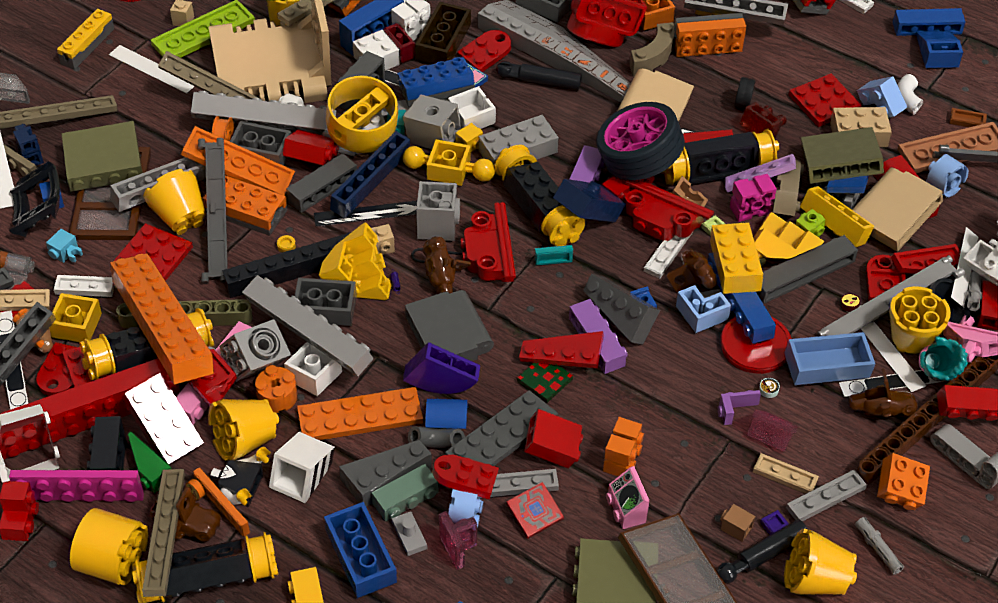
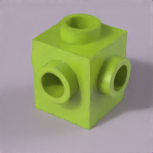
M811 209L807 213H803L796 220V226L805 232L810 231L819 237L825 230L826 219L820 213Z

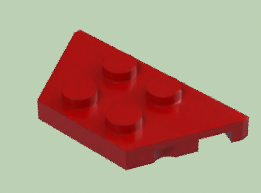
M209 349L212 353L214 374L188 381L209 407L213 402L222 400L237 379L236 373L214 349Z

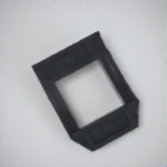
M49 161L20 178L16 183L17 186L10 190L14 201V217L12 221L14 226L9 229L12 234L26 237L28 230L34 227L41 219L46 220L50 215L56 219L60 205V184L56 166ZM49 179V199L30 210L26 190H32L40 181L44 182Z

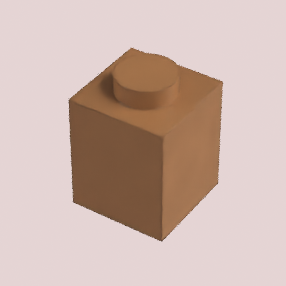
M733 504L729 510L726 509L720 518L722 521L721 530L743 542L753 528L756 516Z

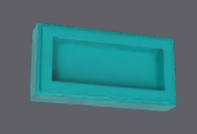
M572 245L535 248V266L569 263L573 260Z

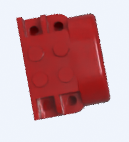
M572 0V13L568 20L567 28L580 38L617 48L623 44L626 36H633L637 33L647 6L643 0Z

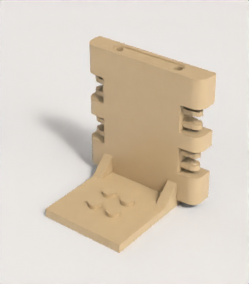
M311 0V14L291 26L285 25L280 20L279 27H276L274 21L270 22L271 28H268L266 18L253 20L254 30L251 29V25H247V31L242 32L241 27L237 26L236 33H233L232 23L208 26L217 77L254 96H259L264 101V95H267L268 102L270 100L279 101L282 97L281 92H284L285 95L289 91H294V95L300 96L299 90L301 89L304 103L328 100L326 86L332 85L329 30L322 0Z

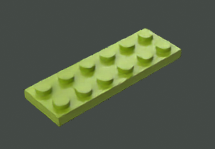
M234 0L151 39V45L162 57L168 51L181 58L211 44L208 26L232 23L234 33L237 31V26H240L242 29L247 27V25L253 24L255 17L238 0Z

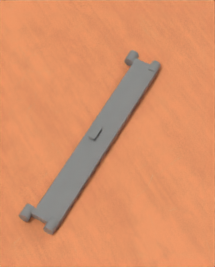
M950 255L943 257L822 328L817 334L818 336L854 333L888 313L892 298L902 292L904 288L913 286L930 288L938 279L947 278L951 275L958 279L965 275V271L963 268L957 270L951 264L953 259Z

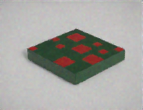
M533 363L517 377L518 383L546 403L573 380V375L559 365Z

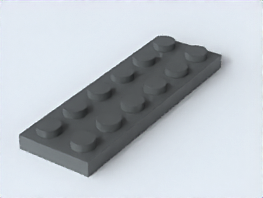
M529 390L448 449L445 455H458L495 466L526 442L530 418L538 409L558 416V413Z

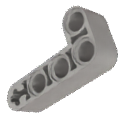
M950 424L943 425L930 436L932 444L981 486L991 489L998 483V451L991 457L988 456Z

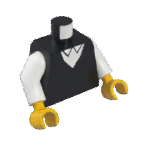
M261 447L254 456L236 461L230 460L224 470L213 468L210 479L218 482L219 490L233 505L241 504L249 507L264 476L261 463H268L269 458L267 455H270L271 452L265 447Z

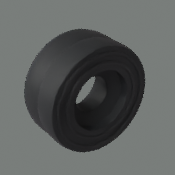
M741 77L735 100L736 108L749 109L755 86L754 79Z

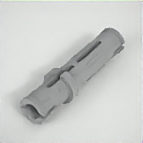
M975 271L971 272L969 290L966 294L968 300L967 307H970L971 311H976L980 308V301L982 299V292L980 291L982 276Z
M866 517L860 518L855 523V526L865 537L866 543L874 548L893 575L901 572L904 569V565L883 541L881 533L873 528Z

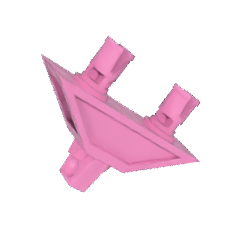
M964 315L959 324L948 322L947 327L943 330V335L947 339L956 340L962 345V348H965V352L968 353L967 362L971 363L975 356L989 357L998 355V331L994 332L972 327L975 322L974 318L970 316L966 321V315Z

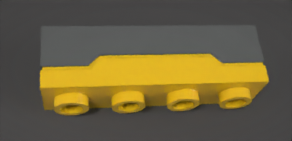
M96 9L57 48L60 64L75 70L114 30L112 15L103 10Z

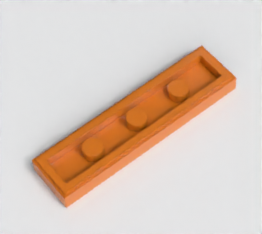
M200 467L194 470V479L202 484L206 496L242 536L248 535L250 533L248 521Z

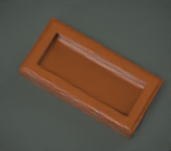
M952 108L949 124L963 127L986 124L987 114Z

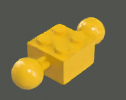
M436 139L430 155H425L424 151L418 146H410L403 153V162L408 168L417 169L423 164L427 165V180L457 183V185L462 186L467 172L473 173L474 177L482 182L491 180L495 175L494 164L489 159H479L475 163H470L471 145Z

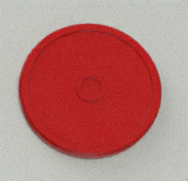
M734 317L722 330L721 349L726 359L736 368L755 374L769 373L779 369L786 363L784 352L789 339H792L789 331L780 321L772 317L776 324L774 338L752 344L749 337L745 336L741 323L739 324L736 317Z

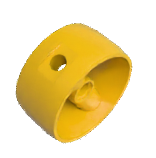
M353 76L340 81L331 90L326 104V125L330 137L340 147L356 153L373 152L395 132L398 120V103L393 90L384 82L368 76ZM361 99L339 118L334 116L333 111L340 104L350 100ZM383 108L391 116L387 123L378 128L358 130L360 127L367 126L370 123V119Z

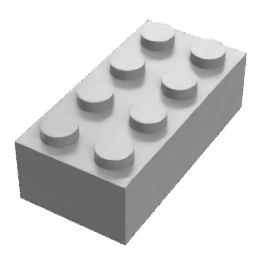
M540 115L480 135L479 153L483 159H489L495 166V162L503 149L514 145H524L529 149L530 155H533L537 160L558 153L559 137L544 116Z

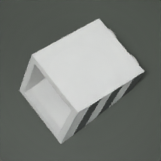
M298 432L274 453L269 488L306 503L330 468L335 447Z

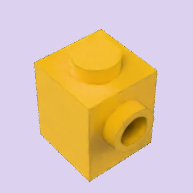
M470 123L455 132V143L471 145L472 152L479 148V136L483 135V132L473 123Z

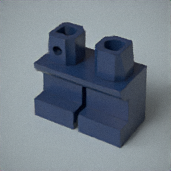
M25 124L15 126L13 133L19 154L36 166L44 163L37 137L32 133L31 126L26 127Z

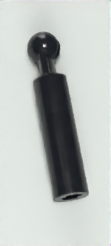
M508 61L499 62L496 68L498 75L503 78H519L521 81L574 90L580 89L582 73L529 64L518 65Z
M800 519L793 521L737 555L738 559L732 563L725 562L720 564L717 568L718 575L724 583H732L740 572L744 570L750 572L791 548V543L796 534L801 529L808 528Z

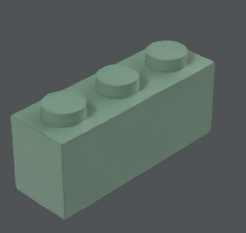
M426 464L371 492L372 504L386 522L408 509L415 508L422 501L433 498L439 493L438 482Z

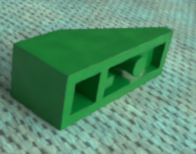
M130 432L128 437L143 488L146 490L149 488L155 494L160 489L163 470H169L171 467Z

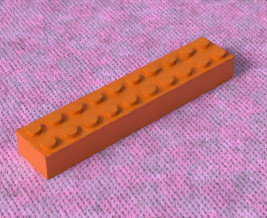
M138 254L134 257L121 258L110 262L112 282L173 384L214 374L211 351L149 255Z

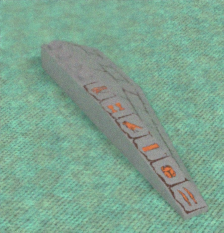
M510 0L488 4L478 13V29L484 32L500 30L507 33L511 39V46L558 70L582 73L581 82L622 102L631 83L563 27Z

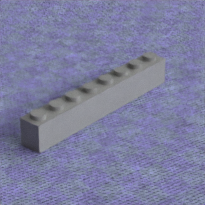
M206 91L193 93L192 118L214 121L216 116L227 120L229 117H232L233 122L236 124L243 121L284 130H302L322 135L325 129H327L326 107L321 109L315 108L313 105L298 106V104L292 102L282 104L276 100L267 102L262 101L260 98H252L251 100L244 99L243 96L238 95L228 97L223 93L213 95Z
M257 275L243 290L242 293L250 303L357 377L373 360L369 353L370 348L362 342L358 344L351 334L347 333L345 335L342 333V329L334 323L330 325L323 315L319 314L317 316L308 305L302 306L295 296L289 297L280 286L278 288L274 287V283L265 277L263 279Z

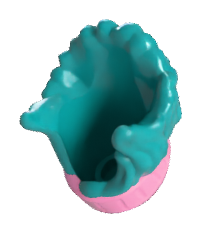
M935 337L936 343L925 347L921 351L919 366L926 376L942 381L953 380L964 372V368L968 364V353L965 352V348H962V345L956 340Z

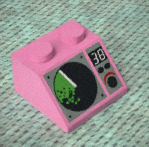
M633 466L609 484L608 493H606L607 502L614 509L615 521L620 523L622 529L644 524L647 519L649 498Z

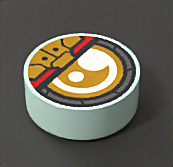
M765 378L760 382L759 390L762 396L773 398L779 393L780 385L775 379Z

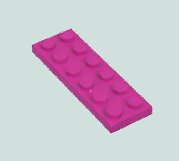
M10 470L9 474L10 481L29 482L32 491L35 492V500L46 502L52 500L67 502L73 500H84L87 502L94 500H105L108 502L126 500L134 502L143 501L144 497L138 470Z

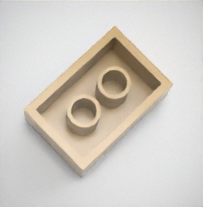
M886 107L833 108L830 121L832 133L873 127L879 147H888L892 131Z

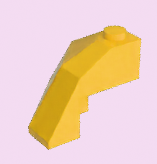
M772 212L767 214L753 238L760 259L762 256L774 259H790L824 243L822 239L810 231L805 232L792 222H786Z
M366 222L334 246L323 260L319 276L325 280L355 281L357 298L387 300L390 294L391 283L383 271V268H386L382 253L378 254L376 247L378 243L377 235Z

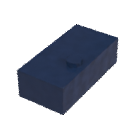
M564 179L553 197L579 218L616 222L626 206L624 201L602 185L593 181L583 182Z

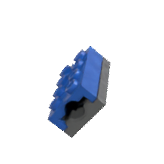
M456 57L445 62L439 61L436 64L423 65L416 69H406L397 73L400 92L408 107H411L421 94L437 99H445L475 88L473 72L468 67L464 57Z

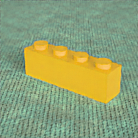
M819 186L808 189L800 205V208L805 213L811 209L820 213L826 219V227L839 237L845 235L855 247L866 244L874 228L873 224Z
M316 567L290 572L292 581H288L289 592L295 596V599L291 600L292 603H324Z

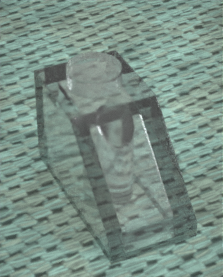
M0 73V100L29 104L30 98L27 88L18 76Z

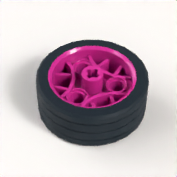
M641 102L626 106L611 115L599 129L596 143L610 174L623 180H641L653 177L673 165L684 149L685 140L677 117L669 106L658 102Z

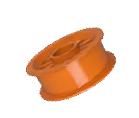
M216 116L212 126V134L230 142L234 134L232 117H229L227 120Z

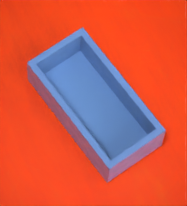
M864 332L789 339L784 352L794 385L870 378L875 367V361Z

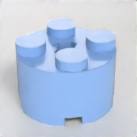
M945 154L939 160L933 161L929 165L928 170L930 172L926 182L942 190L943 195L951 197L961 189L958 186L961 182L965 183L969 170L964 164Z
M453 489L452 501L449 505L448 522L478 527L480 515H477V513H482L483 501L480 500L482 497H478V494Z

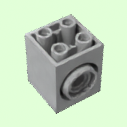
M422 94L413 102L412 106L403 116L406 135L410 139V144L429 149L433 148L436 139L454 142L455 132L462 129L458 104Z
M419 182L416 209L417 239H431L434 236H438L444 240L455 241L456 224H459L460 198H457V183Z
M275 319L235 333L219 346L222 357L236 373V382L264 371L269 365L277 366L291 355Z

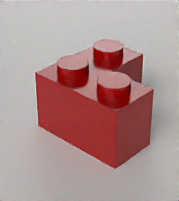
M3 482L0 492V503L3 509L0 520L2 540L28 541L29 534L33 533L34 516L39 511V503L35 500V492L32 491L29 482Z

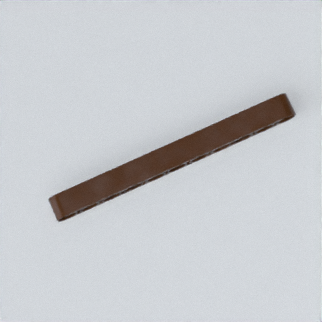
M998 355L977 357L964 368V372L946 385L979 387L997 371ZM937 393L861 459L857 473L866 484L872 483L881 475L883 458L892 453L902 456L946 417L939 414Z

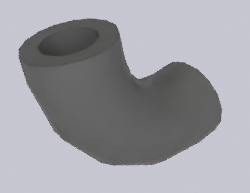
M413 426L408 432L409 443L420 440L426 448L450 449L465 438L464 432L459 428Z

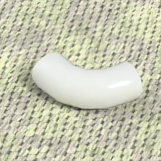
M906 74L899 81L898 87L907 105L906 110L914 115L922 106L923 100L913 92L918 86L917 79L911 74Z

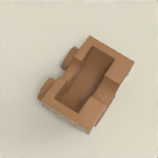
M682 176L671 193L704 207L708 199L701 192L693 191L690 187L691 183Z

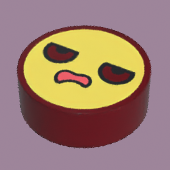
M845 294L841 298L842 309L851 312L860 307V298L855 294Z

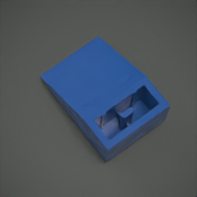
M916 31L925 68L959 67L963 50L960 40L950 31Z

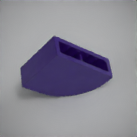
M428 342L405 365L403 381L433 393H458L471 388L478 382L480 365Z

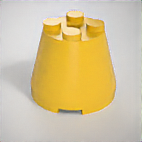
M182 169L166 173L156 179L158 183L151 189L147 188L145 190L143 198L147 205L177 235L185 233L192 226L197 228L204 223L203 219L206 212L197 178L192 170L183 172Z
M919 286L904 288L902 292L893 297L889 314L892 340L896 345V349L899 352L917 354L921 353L925 347L931 345L935 341V337H938L943 332L949 322L950 307L947 301L932 293L931 289Z
M222 399L210 405L208 424L213 426V434L216 438L212 441L217 452L225 461L237 460L271 439L276 438V424L279 423V417L276 412L272 411L267 399Z
M801 529L796 534L791 543V546L794 548L790 554V559L786 560L785 587L795 594L844 595L849 585H854L857 578V573L854 572L857 555L815 531Z

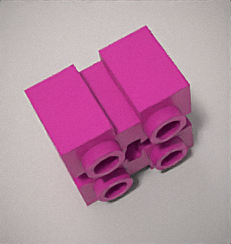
M768 174L757 175L751 181L741 179L734 182L732 190L734 195L731 197L730 208L738 222L752 219L753 215L761 217L772 212L774 205L772 199H775L777 188Z

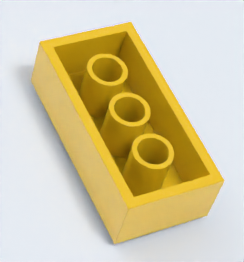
M750 224L712 225L710 243L723 294L761 291L763 271Z

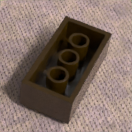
M439 2L415 44L416 60L431 64L452 60L471 25V9Z

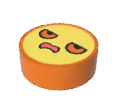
M191 479L186 483L185 486L190 487L193 496H197L196 500L205 496L204 487L198 480Z

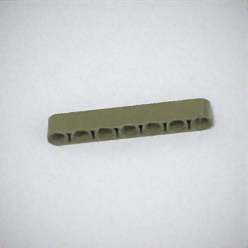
M244 299L178 301L186 314L194 312L196 308L203 309L206 319L211 320L212 326L236 325L239 321L249 324L253 319L251 303ZM126 303L120 304L116 309L120 326L123 328L138 327L139 325Z

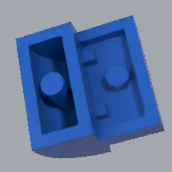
M427 399L425 427L466 429L467 400Z

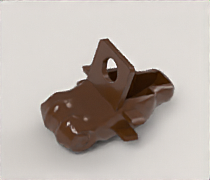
M434 236L424 243L422 249L426 256V276H428L430 284L436 289L437 294L446 291L450 294L453 293L455 271L467 268L471 265V262L451 259L445 240L442 237Z
M691 248L681 253L683 265L666 274L677 293L695 284H698L700 288L704 286L707 289L717 285L716 274L708 264L706 257L700 252L693 251ZM676 276H684L685 281L682 284L675 283L674 279Z
M885 368L881 369L884 385L864 390L862 393L852 394L848 399L852 410L864 411L866 415L893 417L898 414L911 416L918 408L916 398L912 393L890 390Z
M190 487L185 488L176 504L179 516L175 539H182L184 535H187L188 537L194 536L201 541H208L215 536L216 529L220 526L221 515L212 509L200 507V504L195 502L197 496H193ZM157 501L152 505L149 512L152 519H155Z

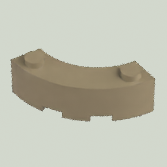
M674 23L657 24L655 39L643 48L631 50L630 69L633 77L639 69L643 68L653 72L654 68L661 67L666 63L673 48Z
M796 160V169L776 176V183L779 184V187H776L772 213L795 216V212H799L800 201H797L800 175L803 174L804 168L800 160Z

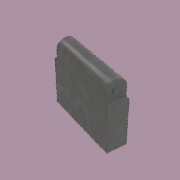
M464 290L450 294L446 291L405 305V317L421 349L429 342L467 360L474 361L478 359V355L487 353L494 347L493 340L467 292Z

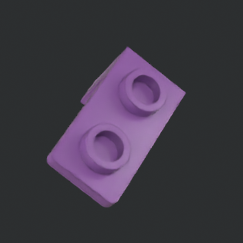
M760 390L721 394L718 416L722 418L723 424L732 425L733 408L758 405L761 397Z

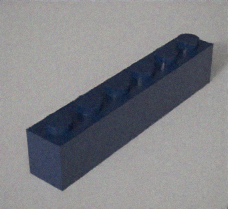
M395 131L331 195L330 210L346 218L403 160L404 151L410 147V139Z

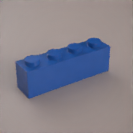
M961 8L895 10L893 18L896 36L916 35V31H950L952 34H962L966 22Z

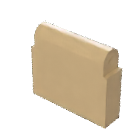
M642 68L636 72L617 111L635 103L658 102L669 106L674 111L679 122L694 86L659 71L652 72Z
M890 168L852 210L874 225L870 234L871 237L898 252L943 202V191L907 171L903 173L895 168Z

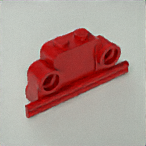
M626 180V185L635 188L625 195L626 213L633 216V227L656 239L670 241L675 235L681 238L688 237L695 229L701 226L704 218L709 220L714 214V211L645 181Z
M504 202L495 203V214L478 211L472 215V227L466 228L464 230V238H460L461 249H465V252H462V260L471 262V265L467 267L468 271L478 273V277L482 280L514 282L516 274L506 206Z

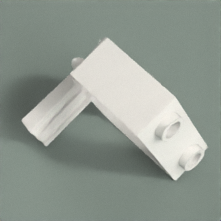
M40 404L0 414V429L3 425L39 414L44 416L55 458L23 470H55L59 468L57 458H60L57 446L53 447L47 425L51 421L48 412H43ZM0 452V478L3 483L10 481V469L5 466Z

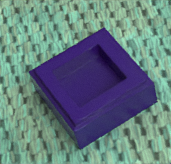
M778 510L762 518L760 524L769 535L789 524Z

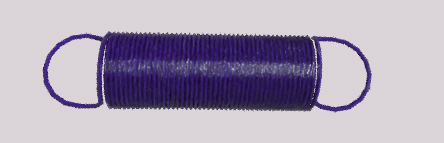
M394 271L390 274L393 290L400 291L398 273Z

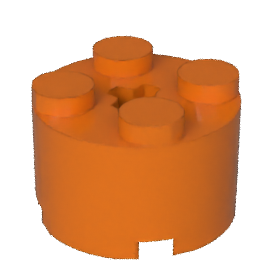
M269 365L256 378L257 399H267L273 412L279 413L280 410L284 409L287 411L295 405L297 401V387L295 375L290 370Z

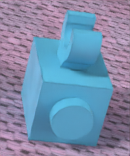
M60 229L46 242L49 256L63 263L68 258L71 262H76L74 255H83L81 248L77 245L76 237L63 229Z

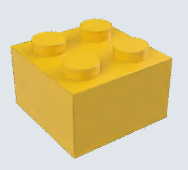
M61 293L52 312L56 320L49 327L51 337L81 342L84 338L91 340L102 315L99 300Z

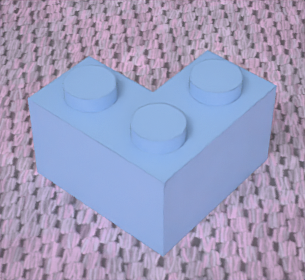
M893 76L869 81L856 90L863 106L875 104L876 107H886L888 118L896 116L907 108Z
M694 285L678 292L676 307L694 332L697 333L729 320L731 304L722 292L704 298Z

